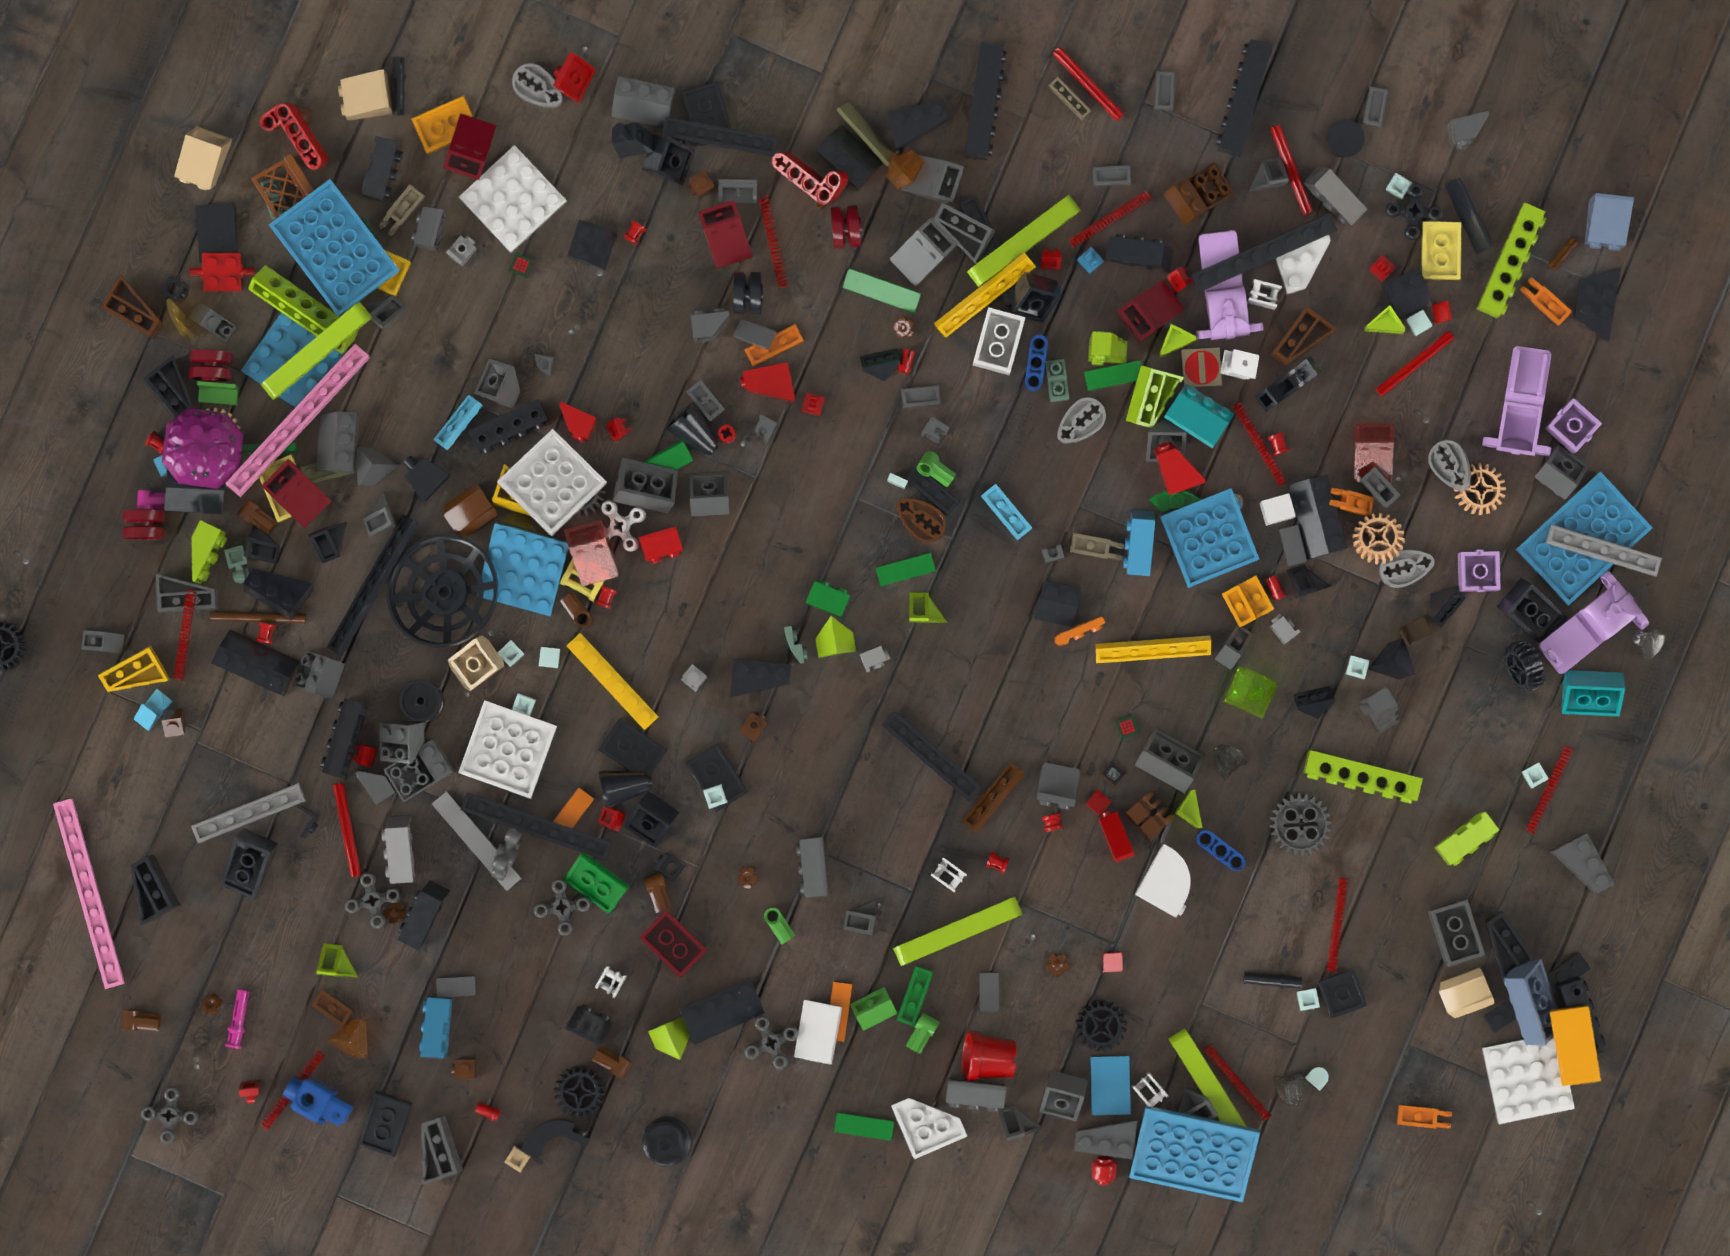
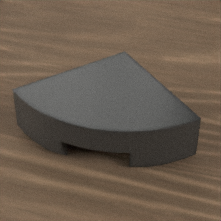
M535 354V362L538 369L545 375L551 376L554 357Z

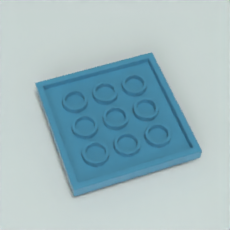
M281 312L241 371L262 384L314 340L316 336ZM336 350L332 351L279 397L296 408L348 351L346 350L343 354Z
M1232 488L1160 516L1188 588L1259 560Z
M495 522L487 555L493 562L497 572L499 583L497 602L551 616L570 542ZM486 561L481 576L483 583L493 581ZM494 589L484 591L483 598L492 600Z

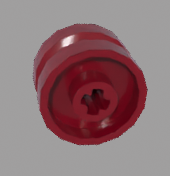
M857 205L847 206V218H843V211L840 206L831 207L834 249H844L845 236H848L851 248L861 247V220L858 217Z
M191 350L190 361L198 365L189 368V378L206 382L231 381L232 370L221 366L232 364L233 353L220 350Z
M152 509L122 511V521L127 524H134V526L122 528L123 539H165V529L161 526H153V524L165 522V511Z

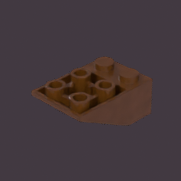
M1215 162L1173 185L1164 193V196L1185 226L1235 193Z

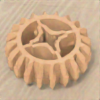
M1481 463L1477 464V469L1473 464L1470 465L1471 475H1477L1475 484L1469 486L1465 491L1454 489L1455 492H1460V494L1455 496V499H1462L1458 503L1459 506L1465 503L1464 510L1467 511L1471 507V514H1475L1476 509H1478V515L1483 514V509L1486 514H1489L1490 508L1493 511L1497 509L1494 503L1497 505L1502 504L1498 498H1505V495L1500 493V491L1506 490V487H1500V484H1503L1505 480H1498L1501 473L1493 474L1496 468L1493 467L1488 471V464L1484 466V469H1482ZM1483 475L1490 478L1494 486L1487 485L1484 482ZM1458 480V484L1463 485V480ZM1480 485L1481 488H1484L1486 490L1482 491L1480 494L1479 491L1474 488ZM1466 492L1472 493L1475 496L1477 504L1467 497ZM1494 492L1492 500L1487 504H1483L1485 494Z
M1382 513L1379 514V518H1375V514L1371 515L1372 519L1365 516V523L1359 521V527L1354 529L1357 533L1353 534V539L1356 540L1353 542V546L1357 547L1356 553H1362V559L1368 556L1367 562L1369 563L1372 559H1375L1376 565L1379 563V560H1382V563L1385 564L1386 558L1393 561V555L1399 556L1398 550H1403L1401 544L1405 543V538L1402 537L1404 536V531L1400 530L1402 528L1401 524L1396 525L1397 520L1395 518L1390 521V515L1383 518ZM1382 526L1381 529H1374L1373 527ZM1389 531H1391L1395 537L1394 543L1392 545L1389 543V540L1387 539ZM1365 533L1371 539L1368 547L1363 542ZM1378 536L1379 538L1381 536L1382 541H1375V537ZM1377 548H1382V549H1384V551H1375V550H1376Z

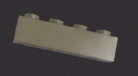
M1058 77L1049 85V88L1081 121L1090 114L1091 110Z

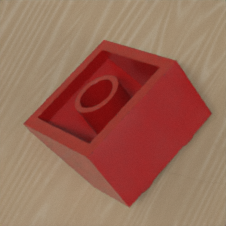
M561 402L559 406L568 430L572 435L571 437L580 443H584V441L589 442L598 424L597 418Z
M676 526L639 537L647 562L651 561V564L661 562L662 558L669 556L670 559L681 556L680 552L684 551Z

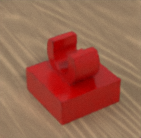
M1045 247L1044 251H1042L1041 269L1060 270L1061 252H1059L1058 248H1055V252L1048 251V248Z
M1383 255L1369 268L1381 282L1396 269Z
M1180 267L1167 276L1176 293L1191 284L1193 280L1192 277L1188 278L1186 275L1187 268L1183 269Z
M806 392L801 411L820 416L825 397Z
M617 417L605 425L613 442L622 439L631 431V428L625 429L623 425L627 421L626 418L620 419Z
M362 744L356 746L355 749L359 750L357 757L352 756L355 763L372 767L378 749Z
M260 1080L240 1083L239 1096L246 1097L247 1104L255 1103L256 1095H259L261 1089Z

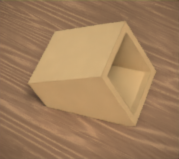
M384 69L340 80L341 85L338 86L339 96L343 97L344 104H341L342 116L345 115L347 120L393 114L389 81Z
M196 126L185 135L174 177L179 178L183 183H193L202 190H210L216 185L232 139Z

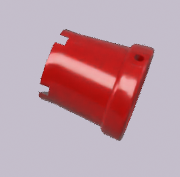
M968 1031L965 1036L962 1054V1072L965 1081L975 1082L978 1078H1013L1016 1068L1014 1057H1017L1016 1041L981 1035L979 1031Z

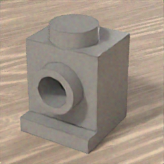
M460 235L446 254L463 267L477 249L474 246L475 242L466 235L463 238ZM461 245L465 246V251L463 252L459 251Z
M1281 614L1271 620L1273 624L1270 628L1283 645L1300 633L1299 629L1294 631L1293 628L1295 626L1289 618L1285 619Z
M881 646L860 654L867 673L870 672V667H873L874 670L885 666L883 662L890 659L887 649H882Z
M692 664L681 680L696 692L708 677Z

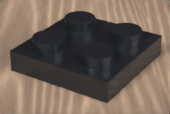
M1355 969L1318 982L1331 1019L1368 1006Z

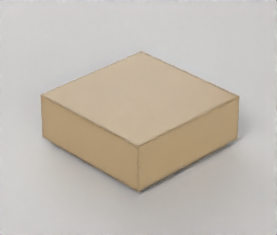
M514 1146L505 1163L521 1173L531 1155L520 1151V1148Z

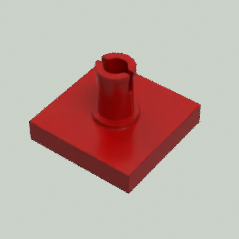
M569 52L563 66L556 67L560 72L554 71L556 80L553 87L573 101L580 103L596 69L576 54Z

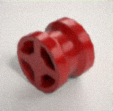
M1061 814L1042 817V821L1045 822L1044 832L1063 829V825L1060 823Z

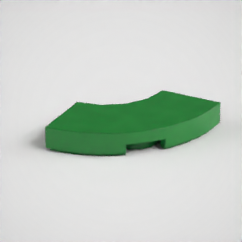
M1166 490L1149 499L1161 514L1167 510L1180 509L1201 500L1196 495L1184 490L1169 495Z

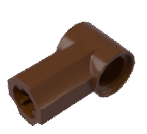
M247 499L237 515L248 523L254 524L266 534H269L276 526L277 521L262 511V508Z
M574 592L567 594L560 600L578 627L587 629L592 625V615ZM581 615L588 616L586 624L581 625L579 623Z
M662 872L644 877V883L648 894L651 896L656 913L672 908Z
M123 1010L121 1029L159 1031L161 1014Z
M599 1046L592 1058V1061L608 1069L610 1073L623 1080L633 1064L627 1058L619 1054L616 1055L602 1046Z

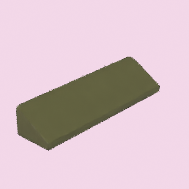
M846 103L837 109L838 113L887 167H890L899 159L894 151L850 103Z

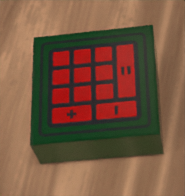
M516 253L509 271L527 278L534 260Z
M1133 715L1115 721L1121 739L1139 733Z

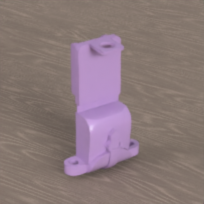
M1233 230L1201 234L1198 238L1202 269L1239 253L1237 233ZM1242 274L1205 290L1209 329L1196 331L1197 339H1233L1239 336L1250 335V332L1264 330L1263 322L1249 324Z
M1521 346L1514 347L1498 439L1483 437V446L1497 448L1496 450L1511 452V454L1535 456L1537 454L1550 456L1551 447L1537 445L1551 361L1550 351Z
M1608 571L1600 576L1607 590L1539 643L1541 652L1560 674L1567 672L1631 620L1642 630L1649 625L1648 619L1633 600V596L1629 592L1627 593L1620 582Z

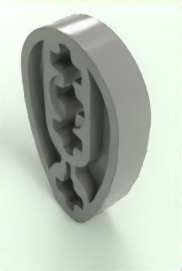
M532 63L524 64L515 71L512 85L520 98L531 104L550 108L559 107L563 102L561 92L553 87L555 80L539 65ZM527 73L526 77L529 80L534 78L536 85L541 83L543 90L535 92V87L533 85L528 87V83L524 79L519 81L520 77L518 75ZM557 94L558 102L553 101L551 103L549 95L554 96Z
M1082 398L1076 401L1066 412L1059 425L1058 440L1064 444L1075 443L1099 431L1106 419L1103 405L1093 398ZM1090 406L1099 407V414L1093 413L1091 421L1086 419L1083 423L1084 427L1081 425L1076 426V418L1082 419L1084 417L1083 412L1089 413L1091 411ZM1073 428V430L1069 434L1070 439L1061 438V431L1064 430L1065 432H1067L1068 430L1070 431Z
M1444 440L1434 445L1428 456L1430 468L1449 487L1458 491L1467 490L1470 486L1471 470L1463 448L1451 440ZM1441 448L1445 449V453L1450 457L1449 460L1454 464L1453 470L1444 461L1445 457L1441 454ZM1457 475L1463 480V485L1458 484Z
M1401 550L1398 551L1399 556L1393 555V561L1386 558L1385 564L1382 561L1380 562L1379 575L1386 585L1392 588H1402L1424 577L1434 566V558L1430 554L1421 551ZM1423 557H1425L1426 560H1430L1428 568H1426L1425 565L1416 564L1423 561ZM1404 562H1407L1408 565L1411 564L1412 566L1408 573L1406 570H1402L1400 575L1394 572L1391 574V577H1388V575L1383 573L1386 567L1389 570L1394 569L1395 564H1398V567H1402L1405 565Z

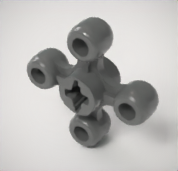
M510 828L505 836L506 843H500L492 863L493 870L491 876L493 878L503 881L508 872L507 865L512 866L521 845L520 838L522 833L520 831Z
M367 872L360 878V883L365 888V896L361 899L350 898L345 902L344 906L348 913H356L361 908H367L371 912V926L380 929L386 924V919L380 910L381 905L385 902H398L401 899V892L397 888H390L385 893L377 892L375 889L376 878L372 873ZM367 876L371 878L369 884L365 882ZM392 892L397 894L395 899L391 898ZM371 895H373V898L380 899L375 902V906L372 903L366 902L371 899ZM351 902L355 903L354 909L349 907ZM376 918L381 919V923L379 925L375 923Z
M556 879L552 883V890L556 894L555 902L550 905L538 903L534 907V914L538 918H544L549 914L557 915L560 920L558 932L563 936H568L573 931V925L569 921L570 913L574 910L588 911L591 907V901L583 896L575 901L568 900L565 895L567 883L563 879ZM557 883H561L563 885L561 890H558L556 888ZM561 900L564 905H567V909H564V915L557 908V906H560ZM583 900L587 903L585 908L580 906V902ZM539 907H543L545 909V912L543 914H540L538 912ZM563 925H567L569 927V930L567 932H564L562 930Z
M757 1017L755 1027L761 1031L763 1038L758 1044L747 1045L744 1051L745 1056L749 1059H756L761 1052L766 1051L771 1053L773 1066L776 1069L782 1070L786 1068L788 1059L781 1053L780 1046L785 1041L797 1039L798 1030L794 1026H787L782 1033L775 1034L770 1030V1020L768 1017ZM760 1020H765L766 1025L764 1027L759 1025ZM792 1030L794 1036L789 1037L787 1031ZM768 1036L771 1037L772 1040L776 1039L777 1042L774 1044L775 1049H773L770 1045H766V1043L768 1042ZM750 1048L755 1049L756 1053L754 1055L749 1054ZM777 1059H783L784 1064L778 1065Z
M170 1086L165 1090L164 1097L167 1103L163 1109H156L154 1106L149 1105L141 1110V1117L144 1120L160 1119L163 1122L164 1129L160 1133V1140L164 1144H171L175 1141L174 1125L177 1122L183 1121L188 1125H194L199 1121V1114L196 1110L191 1109L182 1112L177 1108L176 1102L180 1097V1090L175 1086ZM171 1090L175 1092L174 1097L170 1096ZM147 1110L152 1112L150 1117L146 1114ZM171 1110V1114H174L176 1117L169 1120V1117L164 1114ZM189 1114L194 1116L193 1121L189 1119ZM166 1133L170 1134V1140L166 1139Z

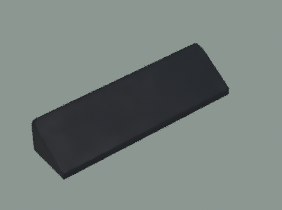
M1459 177L1448 183L1445 189L1476 254L1490 249L1492 243L1463 181Z

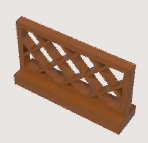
M291 154L284 157V160L251 178L276 219L280 217V208L286 210L291 208L281 205L283 195L294 198V206L296 199L302 200L314 191ZM281 166L287 172L285 179L274 176L276 169ZM262 177L270 178L269 188L260 186L257 180ZM273 179L284 182L282 191L271 189ZM286 183L296 186L295 195L284 192ZM270 192L281 195L279 204L270 202Z

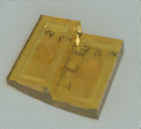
M170 298L167 299L168 311L174 325L185 339L191 341L195 336L183 324V321L188 318L187 315Z

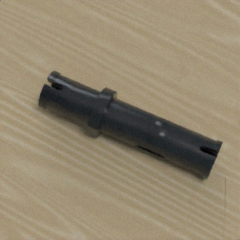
M393 57V74L391 75V79H393V115L397 114V116L405 115L404 79H406V75L404 74V57Z
M1244 971L1243 984L1280 987V989H1284V987L1301 989L1302 977Z

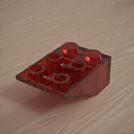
M1355 424L1353 426V483H1362L1360 480L1374 467L1389 483H1392L1394 424Z
M597 520L564 530L582 586L619 577L604 520Z

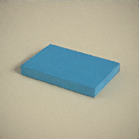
M1129 1056L1090 1057L1092 1115L1131 1114Z

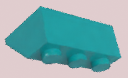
M1185 384L1164 418L1213 448L1234 414L1226 407H1222L1214 402L1212 398L1197 391L1196 388Z
M1576 670L1565 672L1562 685V714L1620 716L1625 693L1623 673Z

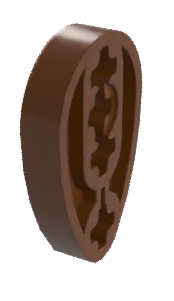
M903 498L898 501L896 509L899 518L913 537L923 543H932L942 537L946 528V520L940 510L917 499ZM909 503L908 508L910 511L905 510L902 512L900 504ZM923 514L925 521L931 520L933 527H940V534L932 535L930 528H923L924 523H916L917 518L915 516Z

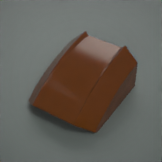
M478 483L458 495L444 507V517L454 532L465 538L499 517Z

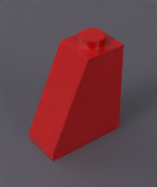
M788 362L743 371L740 381L742 388L746 387L748 393L795 402Z
M1163 442L1158 447L1153 448L1165 489L1169 495L1206 483L1200 471L1172 442Z
M1112 810L1102 813V818L1098 820L1114 862L1135 856L1118 813H1113Z

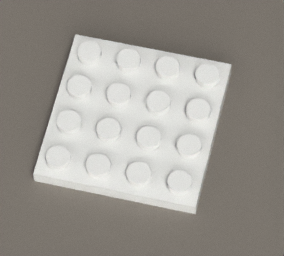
M515 145L480 177V180H476L459 196L463 203L511 253L567 202Z
M553 429L497 481L551 536L607 484Z
M484 700L458 773L531 799L557 726Z
M1554 1036L1547 1045H1526L1523 1039L1482 1048L1498 1124L1575 1109L1570 1085L1562 1086Z

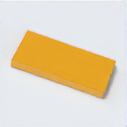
M1589 1005L1550 1010L1562 1086L1601 1081Z

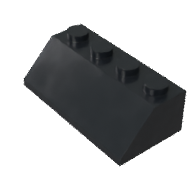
M1328 474L1288 485L1307 559L1347 549L1337 508L1329 505L1330 500H1334V497L1331 493Z
M229 630L211 664L282 696L285 695L300 663L299 660L233 630Z
M750 978L679 1009L694 1045L765 1013Z

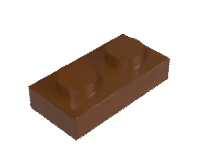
M323 989L311 1004L312 1007L341 1027L346 1024L354 1012Z

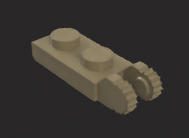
M410 184L388 210L387 215L378 227L382 230L392 218L396 221L388 231V235L392 237L426 196Z
M1073 533L1070 552L1123 561V556L1109 553V548L1111 546L1117 549H1125V544L1112 542L1109 539Z

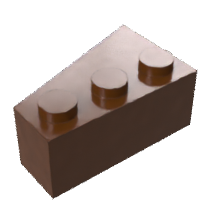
M120 275L101 308L154 339L163 322L128 281Z
M1306 306L1274 349L1271 356L1284 366H1287L1333 334L1337 328Z

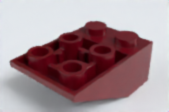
M460 113L443 168L480 180L497 125Z
M734 200L698 211L716 269L753 257Z
M1162 279L1119 309L1117 315L1140 344L1185 311V308Z
M289 459L261 485L304 528L332 502Z

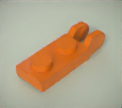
M1530 277L1528 282L1538 290L1536 295L1524 286L1520 288V291L1559 326L1572 311L1545 286H1541Z
M1331 489L1332 494L1341 495L1342 498L1341 501L1330 500L1329 505L1371 517L1374 497L1350 490Z
M1098 616L1063 631L1059 635H1055V644L1063 646V644H1068L1072 637L1076 640L1085 636L1084 632L1091 630L1095 632L1102 629V625L1105 624L1104 618Z
M1398 1105L1397 1124L1427 1128H1451V1124L1447 1122H1437V1115L1450 1117L1452 1112L1441 1111L1435 1108Z

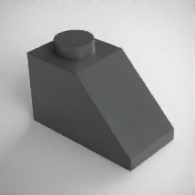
M1237 624L1215 660L1231 670L1241 657L1253 634Z
M83 630L82 650L122 654L124 647L123 634Z
M362 771L355 773L375 805L383 803L397 793L386 776Z

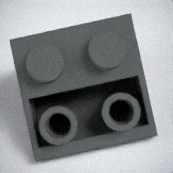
M722 308L715 309L714 313H706V311L694 312L695 315H691L694 342L714 341L730 321L729 311H725Z
M305 650L293 686L332 700L345 664Z
M404 720L380 722V761L413 763L424 743V722Z

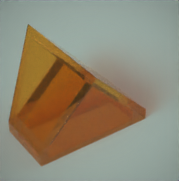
M914 150L891 158L887 178L897 190H900L902 187L914 183L920 169L926 163Z
M365 1019L350 1020L326 1040L353 1058H368Z

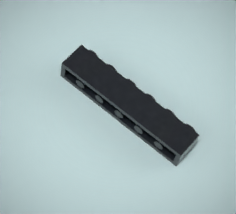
M1250 39L1249 44L1245 43L1242 51V54L1245 55L1244 61L1239 62L1237 69L1240 75L1238 80H1234L1232 91H1235L1233 98L1229 97L1226 109H1229L1228 116L1223 117L1221 127H1224L1223 134H1219L1216 145L1219 146V152L1240 157L1273 46L1271 44Z
M981 42L964 158L987 161L988 156H992L993 145L990 144V137L995 136L996 126H993L992 123L993 118L997 119L999 107H995V102L1000 100L1001 88H998V81L1003 80L1004 70H1001L1000 67L1001 62L1005 63L1007 51H1003L1004 45Z

